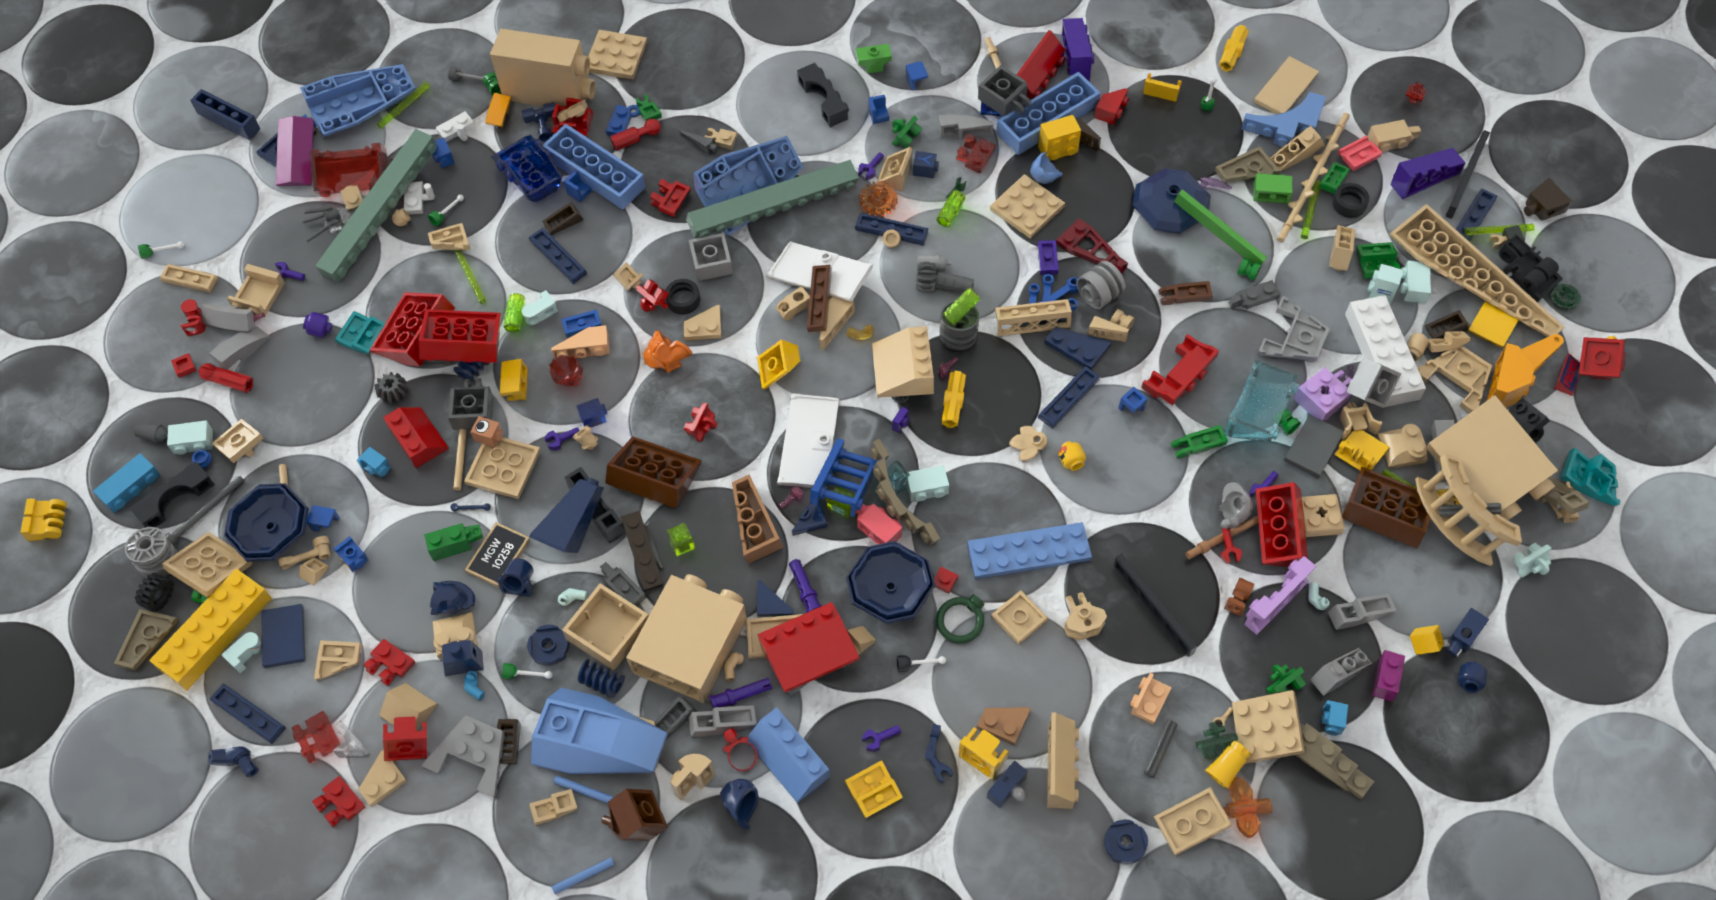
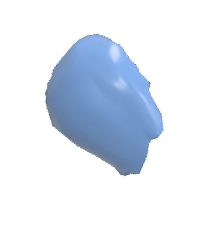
M1046 152L1041 153L1032 163L1030 173L1038 183H1052L1062 176V172H1059L1053 163L1050 162Z

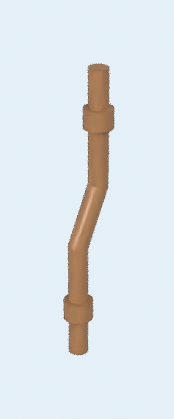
M1258 515L1239 524L1236 528H1231V537L1259 524ZM1221 533L1208 541L1204 540L1198 543L1197 547L1185 553L1186 557L1191 559L1199 554L1209 552L1210 548L1224 541L1223 534Z

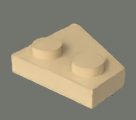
M320 640L314 679L320 681L359 665L362 644L358 642Z

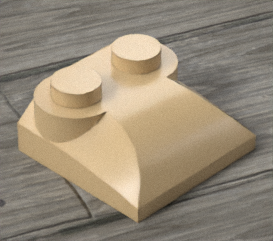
M1406 424L1402 429L1377 434L1378 440L1389 446V449L1384 454L1388 469L1427 462L1426 444L1418 426Z
M473 612L432 621L434 646L438 659L443 658L442 645L452 641L471 640L478 646Z

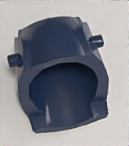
M740 778L729 781L720 792L722 803L742 828L749 829L748 822L759 798L758 790L750 780Z

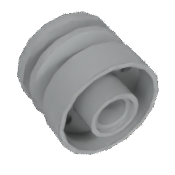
M1101 261L1091 271H1087L1080 276L1076 282L1077 289L1084 301L1090 307L1098 310L1111 302V299H1115L1123 293L1126 288L1122 274L1108 261Z
M146 527L134 532L125 544V554L140 575L147 578V575H152V573H158L164 577L170 574L163 569L162 563L178 552L165 533L156 527Z

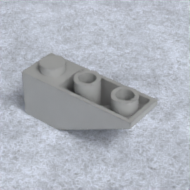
M1357 648L1324 665L1310 680L1324 696L1365 670L1372 662L1365 653Z

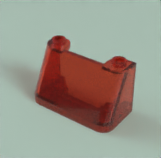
M381 143L371 144L372 148L365 146V149L331 152L330 150L319 152V149L310 150L314 192L320 194V197H329L333 193H341V190L350 185H357L360 191L371 190L387 168L386 148Z

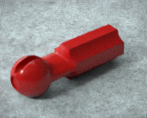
M648 119L644 126L639 129L631 127L610 136L611 143L616 151L639 142L641 136L645 134L657 135L660 132L661 125L658 120Z
M205 363L199 368V376L204 381L218 383L244 393H248L253 388L254 379L250 376L222 369L211 363Z

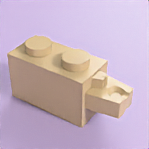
M1405 120L1374 125L1370 128L1368 140L1372 141L1382 152L1398 148L1402 149L1408 147L1409 142L1413 141V139L1419 138L1421 129L1419 126L1408 127Z

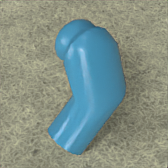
M468 671L464 677V690L480 701L485 696V692L478 688L477 673L475 671Z

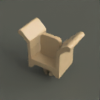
M1350 402L1343 407L1339 417L1344 427L1342 441L1346 440L1352 429L1354 431L1367 429V431L1377 435L1382 425L1381 421L1373 419L1367 403H1364L1363 407L1357 408L1356 403L1352 402L1351 404Z

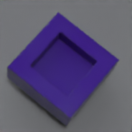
M902 406L892 420V430L897 433L902 428H906L910 421L909 410Z

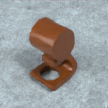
M1239 577L1232 593L1234 598H1228L1224 609L1241 617L1246 606L1243 601H1248L1255 584Z

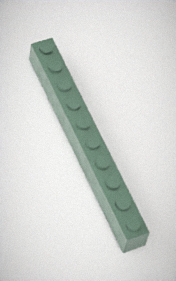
M418 129L413 131L315 265L321 275L337 283L346 276L348 269L356 262L361 251L366 248L369 240L377 233V229L382 222L387 219L390 211L397 205L398 200L406 193L411 182L416 179L419 171L436 151L438 145L433 136Z
M850 159L689 212L686 221L694 239L706 237L714 232L721 233L732 226L739 227L747 221L754 222L759 217L765 215L767 217L780 210L787 211L795 205L802 206L813 199L815 201L820 200L828 194L835 195L843 189L850 190L856 186L859 177Z

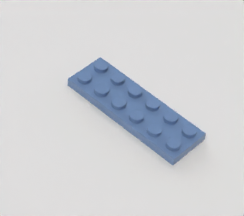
M1083 522L967 541L975 579L1092 560Z

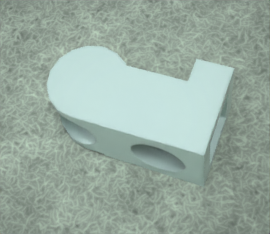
M546 290L540 293L541 298L522 308L523 318L528 325H535L558 312L556 302Z
M253 632L246 633L230 646L222 656L241 674L246 669L243 664L252 655L258 654L262 650V641L257 634Z

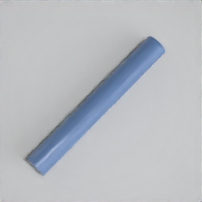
M556 776L554 779V784L572 789L575 792L605 803L614 798V796L560 776Z
M610 857L552 886L554 894L614 866L612 858Z

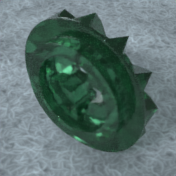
M1558 284L1551 290L1550 298L1553 300V304H1557L1559 308H1565L1566 311L1569 308L1574 309L1581 301L1579 291L1572 285ZM1567 293V299L1563 300V296Z

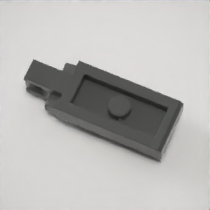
M1273 280L1237 292L1235 296L1230 297L1228 304L1231 309L1239 306L1249 309L1278 299L1281 294Z
M607 562L600 566L601 572L605 575L603 580L613 592L635 606L647 598L645 593L621 568L616 567L613 569Z

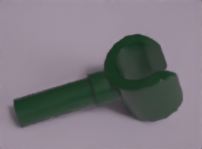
M957 178L955 187L946 198L950 199L956 192L964 191L967 181L961 183L962 178Z

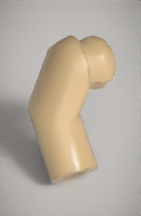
M734 652L728 657L724 663L725 681L732 682L735 680L734 668L737 664L743 663V654Z

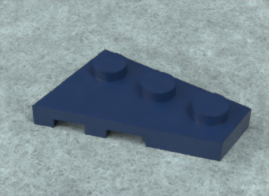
M1054 327L1044 340L1046 345L1082 367H1088L1090 370L1094 368L1111 347L1112 343L1058 327Z

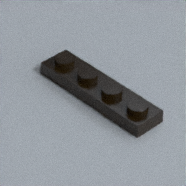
M640 510L621 516L644 591L663 586Z

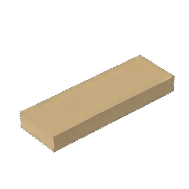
M167 264L160 276V280L165 283L211 293L218 277L214 274Z

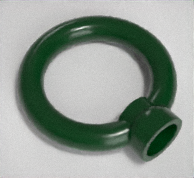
M974 594L969 599L955 597L947 600L941 605L936 615L938 631L946 640L953 643L963 644L974 640L979 636L984 626V615L981 609L985 604ZM964 605L972 613H975L976 625L970 633L959 636L950 633L946 629L944 616L953 606Z

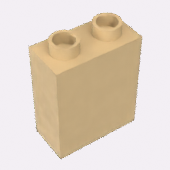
M500 28L490 52V57L502 95L511 96V102L536 106L555 102V104L560 106H566V98L585 101L586 99L592 100L594 98L596 83L594 79H589L588 76L590 57L583 55L580 40Z
M1495 395L1429 442L1426 447L1440 466V457L1444 454L1461 459L1469 480L1467 485L1472 493L1476 492L1485 503H1501L1502 513L1498 515L1506 520L1511 519L1522 511L1515 501L1529 492L1536 501L1555 487L1549 477L1558 470Z
M688 574L684 580L671 575L626 659L632 674L705 704L724 667V663L728 659L746 624L745 606L742 604V597L731 590L723 589L720 594L706 589L707 584L694 575Z

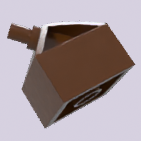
M626 788L608 801L610 817L604 815L601 819V822L608 825L612 829L613 834L621 840L650 841L668 828L653 791L645 789Z

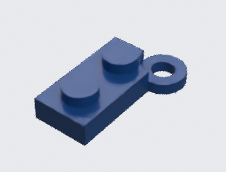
M616 105L606 129V134L612 136L626 130L631 118L640 115L638 106L630 105L627 108L626 106Z

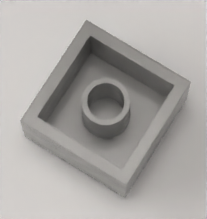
M724 233L689 240L697 281L733 274Z
M1363 357L1346 392L1385 408L1401 373Z

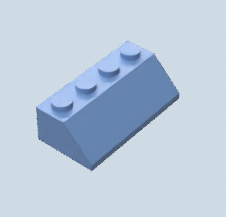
M777 707L762 718L749 734L747 742L755 747L757 756L796 803L800 802L830 778L829 768Z

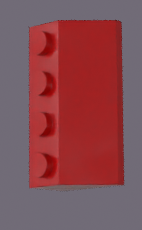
M1048 30L1016 74L1026 81V97L1030 100L1042 94L1043 89H1047L1051 78L1056 76L1058 68L1062 67L1066 61V57H1064L1065 48L1050 30Z
M1295 482L1255 489L1262 564L1289 567L1295 559L1299 561L1303 556L1308 559L1301 489Z

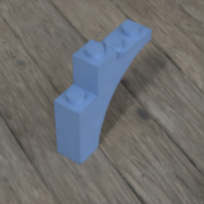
M1309 92L1306 99L1300 105L1290 111L1277 115L1263 116L1246 113L1241 129L1274 138L1273 144L1284 147L1293 140L1295 133H1302L1310 125L1315 130L1326 96Z

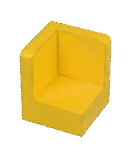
M1439 625L1415 628L1410 635L1415 654L1417 655L1439 652L1445 644Z

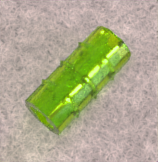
M956 190L951 193L937 216L936 221L944 227L951 225L965 202V195Z
M968 288L948 307L943 315L952 325H955L981 299L972 289Z
M512 293L509 296L503 326L508 332L520 331L523 316L522 308L526 300L522 294Z

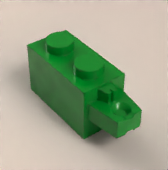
M463 523L424 534L428 552L432 560L436 561L472 550L470 544L482 539L483 534L480 525L464 527Z

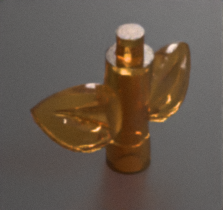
M1235 777L1230 787V796L1234 802L1226 804V807H1223L1229 819L1236 818L1238 830L1245 837L1252 838L1260 828V821L1256 814L1272 813V803L1269 798L1253 799L1251 785L1244 779Z

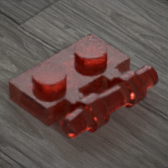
M324 710L305 720L308 728L302 730L299 724L292 727L293 738L295 742L299 743L301 747L300 752L303 757H306L308 763L316 760L314 753L318 751L325 757L342 747ZM310 736H312L315 741V743L312 745H309L307 741V738H309Z

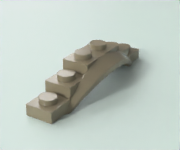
M877 439L870 446V454L874 460H877L873 467V473L877 480H879V484L876 487L879 498L885 501L887 511L891 517L904 522L905 527L911 530L913 534L920 530V536L924 543H928L929 547L933 546L940 540L939 535L931 522L925 524L919 520L897 497L890 483L886 468V460L889 457V453L881 440Z
M1550 476L1549 479L1555 487L1537 499L1541 504L1549 502L1556 509L1563 507L1571 514L1589 507V501L1581 496L1579 491L1567 487L1553 476Z
M1300 723L1305 753L1297 754L1296 756L1345 791H1350L1361 800L1375 781L1358 770L1357 767L1359 765L1342 754V749L1309 724L1303 725Z

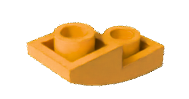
M494 93L485 120L487 125L503 128L506 113L508 114L511 96Z

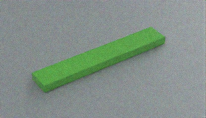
M1184 190L1179 192L1174 200L1178 206L1243 258L1249 259L1253 264L1256 262L1261 265L1267 259L1263 253Z

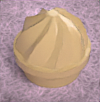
M403 208L397 209L392 216L393 223L397 226L407 225L411 220L409 214Z

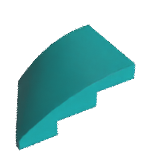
M1577 448L1569 450L1560 479L1564 482H1570V486L1589 497L1610 505H1620V499L1616 497V488H1618L1616 465L1602 454L1589 459Z

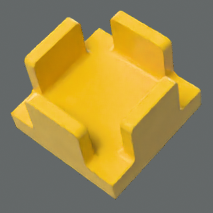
M973 727L967 737L964 736L960 741L958 756L993 780L998 774L1000 767L1008 758L1009 751L1005 749L997 759L998 753L995 749L1000 744V740L986 730H982L976 738L978 729Z

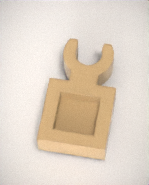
M582 100L568 109L559 112L557 117L560 122L569 117H580L585 113L588 105L585 100Z
M708 128V134L711 136L705 135V137L713 138L715 145L730 150H732L737 139V132L724 129L716 132L714 129Z

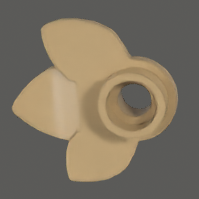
M1023 426L1020 428L1021 434L1014 436L1009 442L1011 447L1021 450L1020 461H1027L1036 457L1038 451L1046 447L1048 439L1044 433L1037 432L1034 427Z

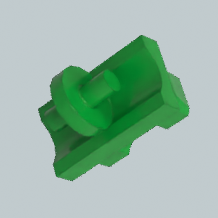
M915 115L906 125V120L903 118L901 120L895 119L892 122V132L895 134L899 132L896 139L892 142L894 146L900 144L907 148L913 141L907 133L909 132L916 138L921 132L922 128L916 123L918 118Z
M1275 664L1272 667L1273 674L1270 676V679L1275 682L1265 689L1268 694H1276L1289 691L1286 687L1288 684L1294 690L1301 689L1306 685L1301 675L1305 671L1302 667L1292 668L1288 671L1289 667L1287 665L1281 667Z

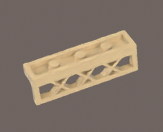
M1068 299L995 308L998 336L1053 330L1054 327L1062 329L1071 328L1072 311ZM1060 318H1066V322L1058 323L1056 321ZM1042 320H1047V321H1048V322H1047L1046 324H1044V325L1038 324V323L1041 322ZM1025 322H1029V323H1030V324H1029L1028 326H1026V327H1021V326H1020L1022 323H1025ZM1002 325H1012L1009 329H1002Z

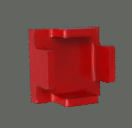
M566 98V106L555 104L552 115L554 124L552 134L554 135L567 124L585 137H588L594 115L593 110L586 108L582 116L569 117L560 122L557 117L558 113L582 100Z
M1583 337L1579 375L1590 376L1592 379L1599 380L1620 378L1621 371L1624 372L1625 340Z
M414 716L395 717L394 731L388 733V724H383L384 761L427 759V722H422V731H416V718Z

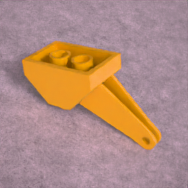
M1553 334L1523 349L1507 343L1495 364L1487 400L1495 395L1506 408L1516 404L1523 395L1526 396L1529 387L1533 386L1536 375L1533 374L1561 347L1564 342L1563 337L1559 334Z

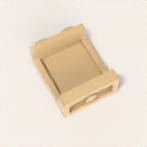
M247 264L244 269L247 274L245 281L236 296H229L227 300L231 306H238V309H252L254 316L266 317L285 282L278 272Z

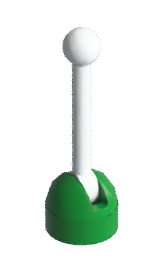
M1216 77L1210 79L1209 93L1201 100V108L1203 110L1210 111L1214 108L1215 99L1212 97L1214 84L1217 82Z
M458 195L457 199L443 211H433L428 215L429 221L438 227L444 220L443 214L459 201H463L464 196Z
M180 241L177 244L152 248L148 244L138 245L141 259L151 257L154 251L177 247L183 248L184 243Z
M504 663L502 668V679H513L517 674L541 676L546 679L552 678V672L550 671L545 673L517 670V667L511 663Z

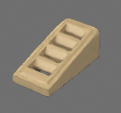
M1094 316L1089 326L1088 336L1126 342L1129 329Z

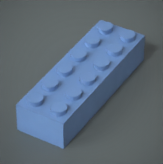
M1077 72L1032 99L1029 107L1023 105L1025 108L1023 113L1019 114L1016 111H1012L1000 118L997 122V134L1017 155H1020L1038 144L1040 124L1073 115L1075 119L1077 117L1081 118L1096 108L1101 93L1080 72Z
M567 124L542 145L545 158L569 175L577 171L582 182L589 185L592 190L622 210L646 188L642 173Z

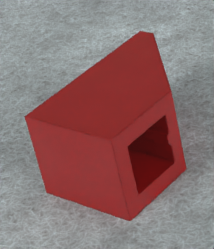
M1124 88L1103 94L1096 106L1094 118L1114 125L1116 119H1120L1123 106L1126 107L1128 104V89Z

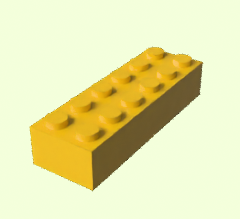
M235 569L149 661L159 671L187 691L272 600L271 596L263 587L238 569Z

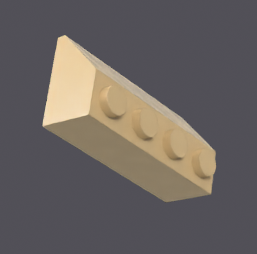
M1056 712L1051 713L1048 726L1047 808L1073 809L1074 803L1078 802L1079 790L1075 789V781L1078 782L1079 769H1075V761L1079 759V748H1075V741L1079 740V728H1075L1074 720Z

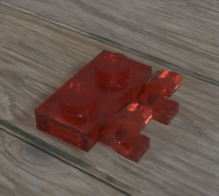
M967 134L964 147L960 146L957 150L958 155L956 159L964 161L965 167L981 173L995 151L996 145L982 138L978 142L974 136ZM966 148L972 149V153L970 154Z

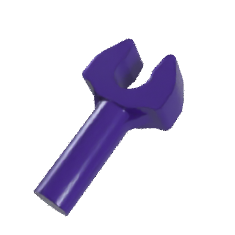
M879 152L869 164L861 163L858 168V176L867 171L866 180L874 178V168L884 158V155Z
M285 262L275 263L277 269L281 270L278 273H280L282 278L287 276L301 281L305 280V274L288 270V265Z
M577 427L562 434H557L552 430L546 434L544 439L545 442L556 440L548 444L549 450L555 451L561 449L563 441L572 438L580 430Z
M1272 471L1261 485L1254 483L1250 490V497L1256 493L1255 489L1271 486L1279 474Z
M898 725L880 733H875L870 729L864 733L862 741L873 739L875 742L866 746V750L875 752L880 750L881 741L901 733Z

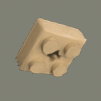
M1337 494L1302 497L1306 537L1342 534L1345 525Z

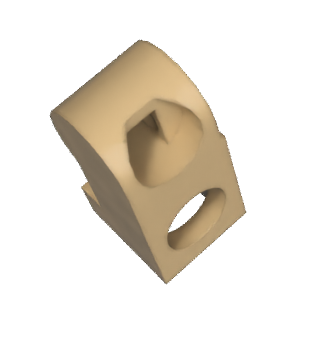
M801 286L777 304L776 310L784 320H790L805 308L809 309L810 296Z

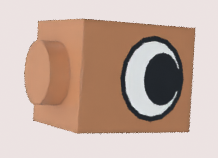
M478 416L470 431L474 441L494 448L503 438V430L499 422Z

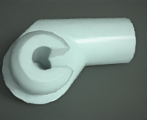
M1309 583V602L1318 610H1325L1329 607V600L1319 596L1318 583Z
M569 588L559 595L558 603L566 606L576 599L586 601L588 592Z

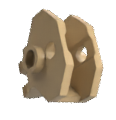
M1083 592L1077 593L1078 601L1080 602L1078 606H1075L1071 596L1066 597L1070 614L1066 620L1064 630L1067 637L1079 641L1099 635L1107 618L1104 609L1092 606L1090 602H1087Z

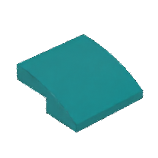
M353 311L335 338V342L352 350L369 354L371 346L386 323L372 316L368 318Z

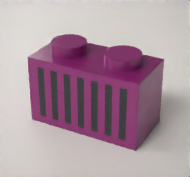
M1384 650L1378 660L1371 696L1391 702L1394 700L1399 692L1405 655Z

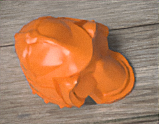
M657 330L650 339L648 347L644 350L643 358L644 364H647L653 369L661 368L670 373L682 366L680 360L690 357L693 353L684 343L678 340L672 343L660 330Z

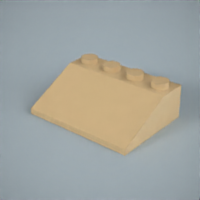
M927 326L908 327L872 343L877 398L934 394V376Z

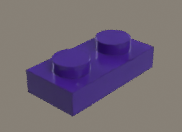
M1056 240L1038 241L1040 275L1058 274Z

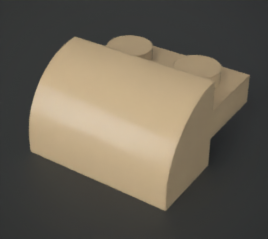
M701 754L684 756L679 760L681 771L677 770L673 774L670 784L674 795L680 800L695 785L702 790L716 775L712 761Z

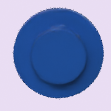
M198 450L192 456V463L196 461L201 468H205L212 462V456L208 451Z

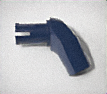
M239 746L210 750L208 754V765H239L246 777H252L259 771L250 757L251 751L246 747Z

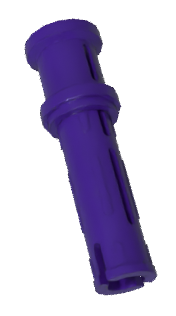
M792 560L789 563V567L801 593L800 600L805 604L806 613L821 607L822 605L819 604L817 599L818 594L812 589L801 560Z
M769 677L734 690L728 688L723 693L714 696L712 694L709 695L712 708L729 705L732 707L737 701L772 690Z

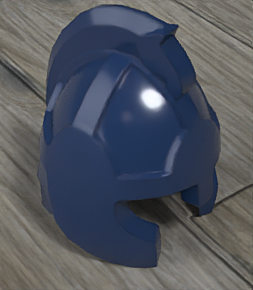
M457 581L433 582L434 593L430 602V607L432 608L431 615H439L440 613L442 615H452L461 609L467 610L475 605L474 592L467 585Z

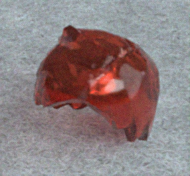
M565 355L563 358L559 356L549 364L550 375L556 384L564 386L579 385L583 368L574 356L569 357Z

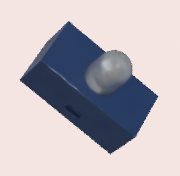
M1014 760L989 789L987 799L998 808H1001L1010 796L1019 802L1024 801L1027 798V793L1020 785L1026 779L1028 771Z

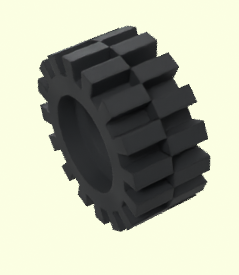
M152 573V575H147V579L144 578L142 580L143 584H139L138 587L140 589L136 590L138 595L135 596V602L151 612H157L159 608L162 609L164 607V603L167 604V599L171 597L170 592H173V588H171L173 583H171L170 579L158 573Z

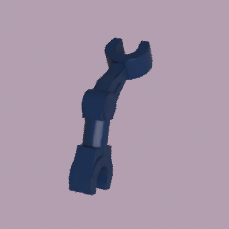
M933 724L925 758L934 767L937 780L942 784L944 779L941 777V774L947 772L952 777L953 772L947 765L940 763L935 755L941 725Z

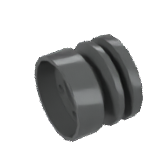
M966 301L948 303L943 307L940 315L939 336L942 344L953 350H965L972 347L978 338L979 312L977 308Z

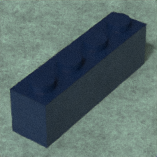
M203 89L190 100L197 114L248 140L260 130L254 115Z

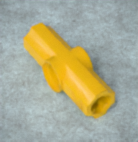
M1236 26L1231 38H1228L1219 62V67L1222 71L1228 72L1233 70L1237 59L1240 58L1249 34L1246 26Z
M961 371L950 372L948 388L945 390L942 425L948 428L958 426L960 409L963 407L966 375Z

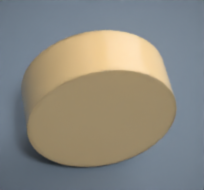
M887 230L883 234V243L887 247L895 248L900 244L901 236L897 231Z

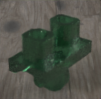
M1215 722L1209 723V729L1204 730L1203 733L1205 737L1212 736V738L1195 743L1197 748H1201L1204 758L1209 759L1217 756L1215 745L1221 744L1224 752L1234 740H1238L1237 733L1220 736L1219 733L1225 732V727H1217Z

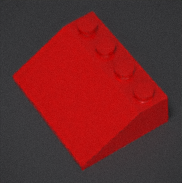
M405 292L369 351L408 366L420 367L425 361L419 357V336L425 309L454 311L455 307L443 294Z
M425 309L419 336L420 359L428 361L497 363L501 313Z
M832 602L757 634L761 649L784 693L860 660L844 623Z

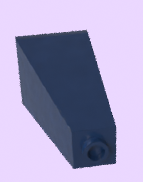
M589 477L587 480L580 479L530 533L529 537L562 552L578 553L604 487L598 485L599 481Z

